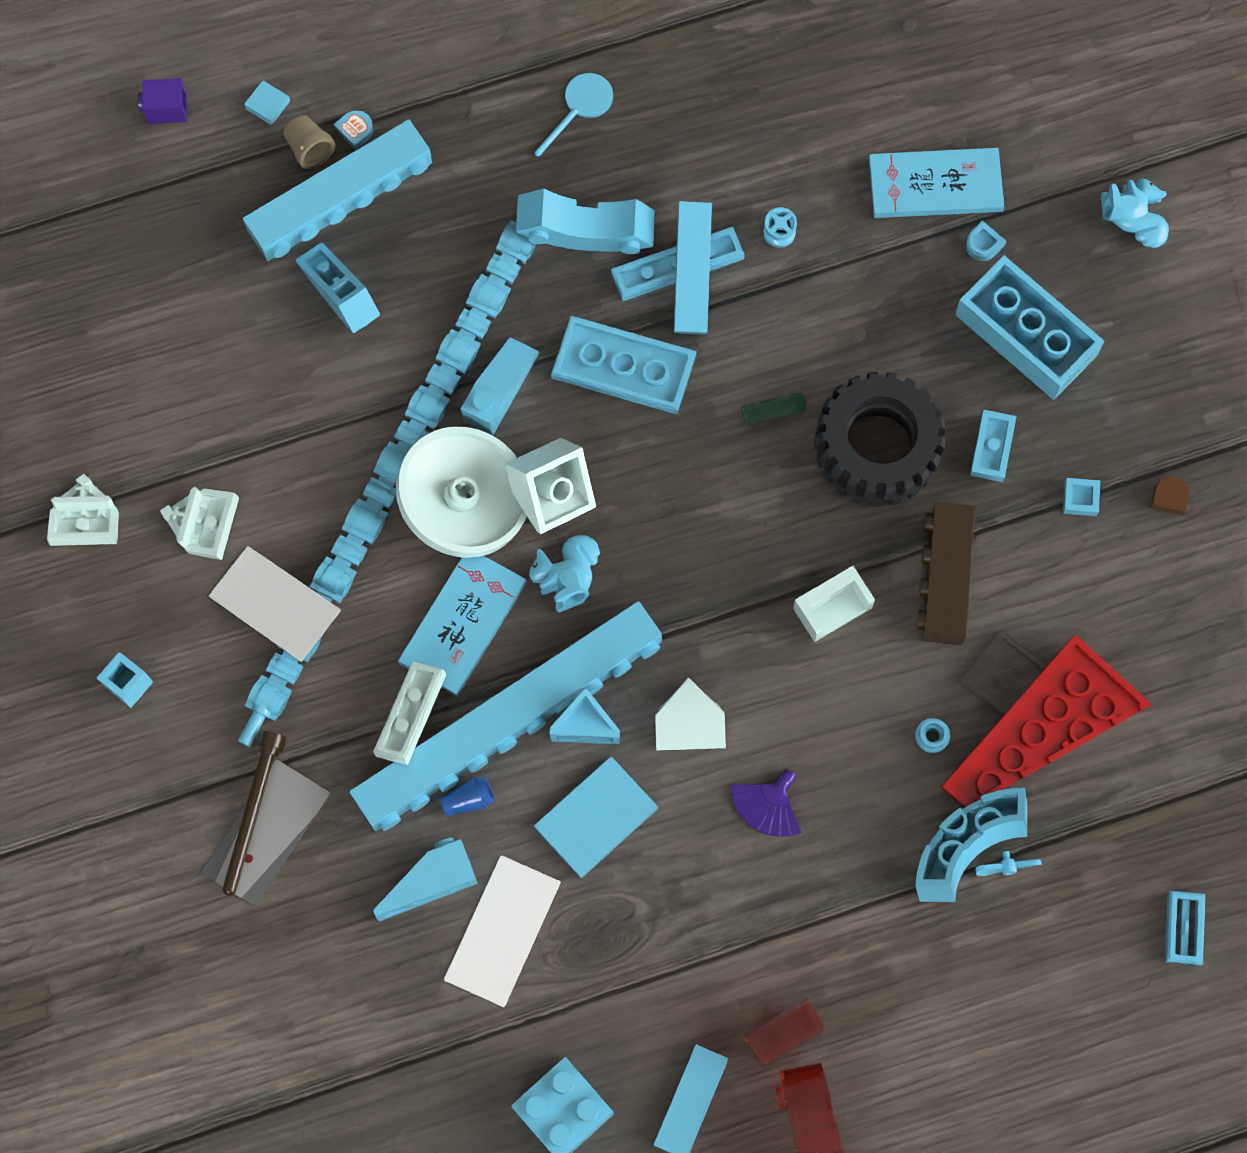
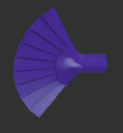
M785 768L774 784H731L734 804L741 817L750 826L767 835L784 837L802 833L786 793L797 775Z

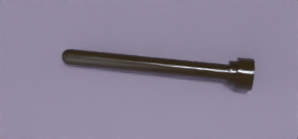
M261 730L256 745L259 746L258 752L261 755L223 885V892L227 896H232L237 891L274 757H278L279 752L284 750L287 738L277 733Z

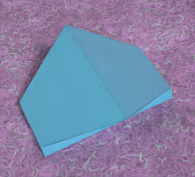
M585 688L550 727L551 742L620 744V730L588 689Z

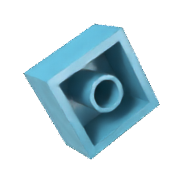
M566 1057L511 1105L551 1153H572L614 1115L611 1108Z

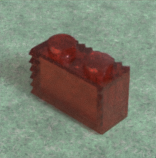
M806 998L747 1033L744 1040L759 1066L765 1068L767 1063L772 1064L773 1060L777 1061L780 1056L784 1057L792 1049L796 1050L798 1045L802 1046L804 1042H808L811 1038L814 1039L816 1035H820L823 1032L824 1025Z

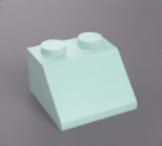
M559 438L505 464L512 494L536 531L540 534L596 507L583 449L574 443Z

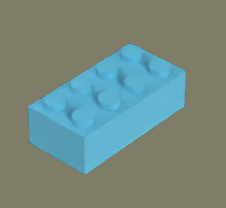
M1005 255L960 299L955 313L960 320L1053 400L1098 356L1105 342Z

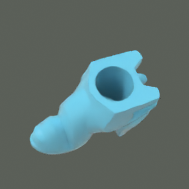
M1144 178L1139 179L1136 184L1133 180H1128L1127 185L1122 186V193H1119L1116 184H1110L1109 192L1101 194L1103 219L1113 222L1126 232L1135 233L1136 240L1141 242L1143 246L1160 247L1168 238V223L1159 214L1148 212L1147 205L1161 202V199L1167 193Z
M586 535L573 536L564 543L562 548L564 561L552 564L541 549L537 550V558L531 566L529 577L532 582L540 583L542 595L556 592L554 601L556 602L555 608L557 612H562L584 603L589 595L588 589L592 581L590 566L597 563L600 551L596 541Z

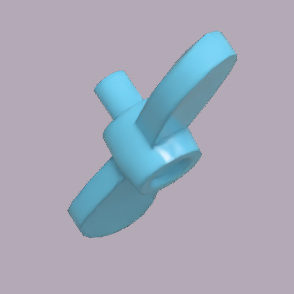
M1009 851L1002 853L1003 860L1000 864L981 865L976 867L975 871L978 876H987L1002 872L1003 875H1013L1017 873L1019 868L1042 865L1041 859L1015 862L1014 859H1010Z

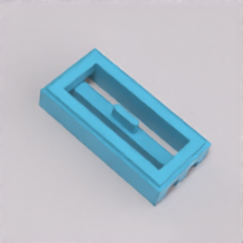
M1179 891L1168 892L1165 963L1175 962L1185 965H1203L1205 894ZM1177 899L1181 900L1179 955L1175 954ZM1190 901H1195L1193 956H1188Z

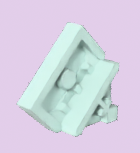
M85 474L76 479L77 484L64 495L54 497L51 500L53 508L50 510L47 534L50 546L117 544L118 509L114 506L112 499L108 495L105 496L95 487Z
M193 487L187 497L172 507L167 505L160 512L172 528L178 543L189 554L222 560L239 497L232 492L211 489L199 491L196 487Z
M688 677L675 693L658 708L659 711L655 714L656 750L726 748L724 711Z

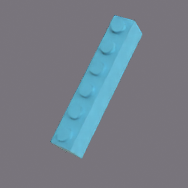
M408 119L243 217L246 229L267 261L274 257L280 258L286 255L291 247L299 242L309 241L314 238L319 230L329 224L334 225L341 222L346 217V214L354 209L364 208L381 193L396 189L403 180L411 175L423 173L432 163L430 148Z

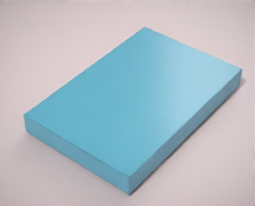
M611 756L536 823L534 828L580 878H583L658 809V806Z

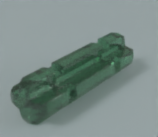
M803 393L791 394L790 398L787 399L785 396L759 401V405H755V403L743 405L741 414L744 423L751 424L758 422L759 418H762L764 421L789 415L788 412L791 411L793 414L804 412L807 404Z

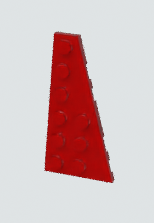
M1075 634L1070 637L943 782L940 788L963 809L981 800L980 797L983 795L1004 790L1152 704Z

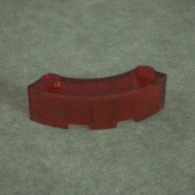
M822 1063L779 1071L781 1086L775 1087L779 1109L786 1108L796 1153H843Z

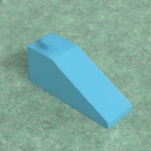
M323 242L296 259L297 264L352 333L367 326L372 320L380 316L366 287Z
M510 337L477 379L462 405L463 422L493 436L537 359L539 351Z
M447 838L435 843V849L428 851L373 910L378 921L478 884L462 840L454 841L453 838Z

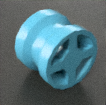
M783 207L774 208L768 212L765 217L763 230L764 239L768 244L773 247L782 248L792 243L797 227V219L794 213ZM777 230H783V231H785V233H783V232H776V231H777Z

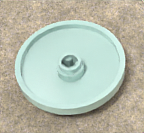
M469 427L442 428L425 435L408 451L397 474L396 497L403 519L411 531L425 544L451 556L479 557L499 550L512 540L522 527L527 516L512 494L505 466L506 463L516 459V455L494 436Z

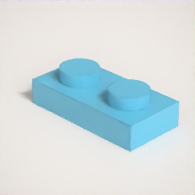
M983 410L970 476L1003 483L1017 416Z

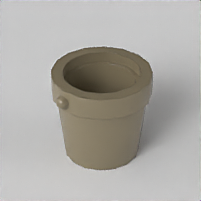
M306 115L294 118L284 129L283 135L295 154L296 161L304 169L319 167L331 157L335 150L336 144L333 138Z

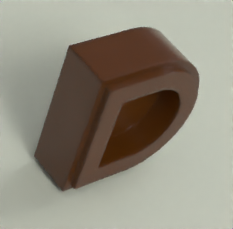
M1177 477L1162 479L1154 490L1150 508L1184 516L1189 500L1187 484Z

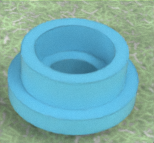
M929 718L918 725L915 739L922 750L929 753H937L948 745L950 731L943 721ZM928 731L936 732L938 740L935 742L929 741L926 733Z

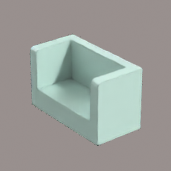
M854 566L795 599L793 609L813 641L816 642L872 609L875 599Z

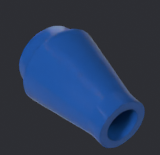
M474 776L449 794L441 797L440 801L445 814L449 817L454 814L487 809L488 804L495 802L486 777L483 776L477 779Z

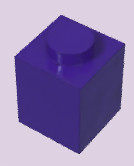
M181 78L143 80V92L138 93L137 101L139 111L144 112L149 124L187 122V91Z

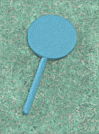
M585 73L576 76L570 81L566 88L565 99L571 111L535 151L536 156H540L575 115L584 118H594L604 114L610 108L613 101V90L610 83L604 77L594 73Z

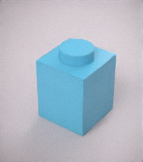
M120 652L97 677L98 681L130 708L153 683L151 678L142 669Z

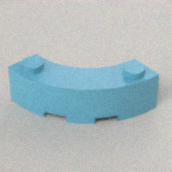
M540 189L518 195L516 232L528 237L529 241L534 244H549L583 251H621L625 254H637L640 252V249L653 247L655 210L637 199L620 202H598L596 208L577 206L576 199L563 197L546 189Z
M1011 788L983 795L980 797L981 800L963 809L959 808L948 816L939 826L940 829L932 838L930 844L926 845L919 862L916 890L920 902H955L960 878L969 863L979 853L1000 841L1027 837V798L1025 788Z

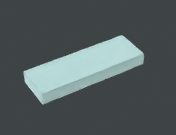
M412 661L373 752L376 757L408 766L446 677L444 669Z

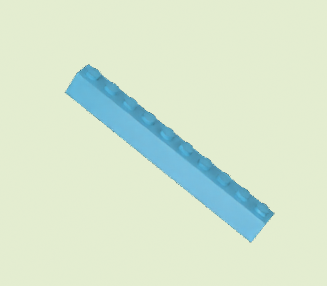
M638 601L416 747L408 766L393 762L349 791L375 832L381 828L383 831L389 830L401 821L399 816L409 809L413 812L421 809L429 803V796L438 790L442 792L448 791L459 782L458 777L468 770L471 773L480 770L488 763V757L497 751L500 754L507 752L517 744L516 739L526 732L529 735L537 732L545 726V719L554 713L558 716L562 715L585 688L593 695L603 687L602 682L610 676L620 677L632 667L630 663L642 656L643 659H646L655 654L660 649L659 644L662 643V633Z

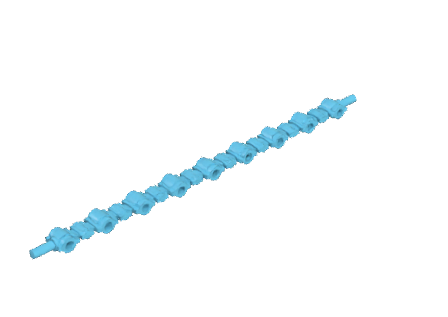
M512 220L505 227L496 247V251L502 253V255L494 254L486 268V273L491 275L487 277L481 274L471 289L466 305L472 309L469 311L464 308L455 325L460 331L457 332L451 329L439 348L435 360L442 364L441 366L434 364L425 379V383L430 385L429 388L420 385L419 389L412 396L404 414L411 421L403 420L394 436V439L399 441L398 444L389 441L382 451L373 470V473L380 477L378 480L372 477L363 492V496L368 498L365 502L358 498L350 509L342 527V531L348 533L347 537L340 535L331 550V554L336 556L333 560L326 556L324 562L321 563L314 575L310 589L316 591V593L329 602L334 600L341 603L348 593L357 573L350 568L351 565L359 566L368 550L362 546L363 543L373 544L388 517V513L382 510L383 506L390 509L396 499V488L394 486L402 461L412 446L422 437L429 434V432L425 431L426 427L435 430L441 422L450 403V399L445 397L444 394L447 393L452 396L461 379L460 376L456 375V372L465 374L471 367L481 346V343L475 341V338L477 337L482 340L491 324V321L486 319L487 316L495 319L501 312L511 291V288L506 286L505 283L507 282L512 285L521 269V266L516 264L517 261L525 264L536 247V244L531 243L528 237L516 232V222ZM322 636L313 646L310 652L306 655L303 661L307 663L309 662L310 658L316 652ZM278 645L277 648L284 652L282 655L275 652L266 669V672L271 674L270 678L263 675L260 676L251 689L247 702L244 705L251 709L253 713L237 741L247 747L251 746L265 718L276 722L282 714L292 693V690L285 686L287 682L294 685L303 669V666L298 664V659Z

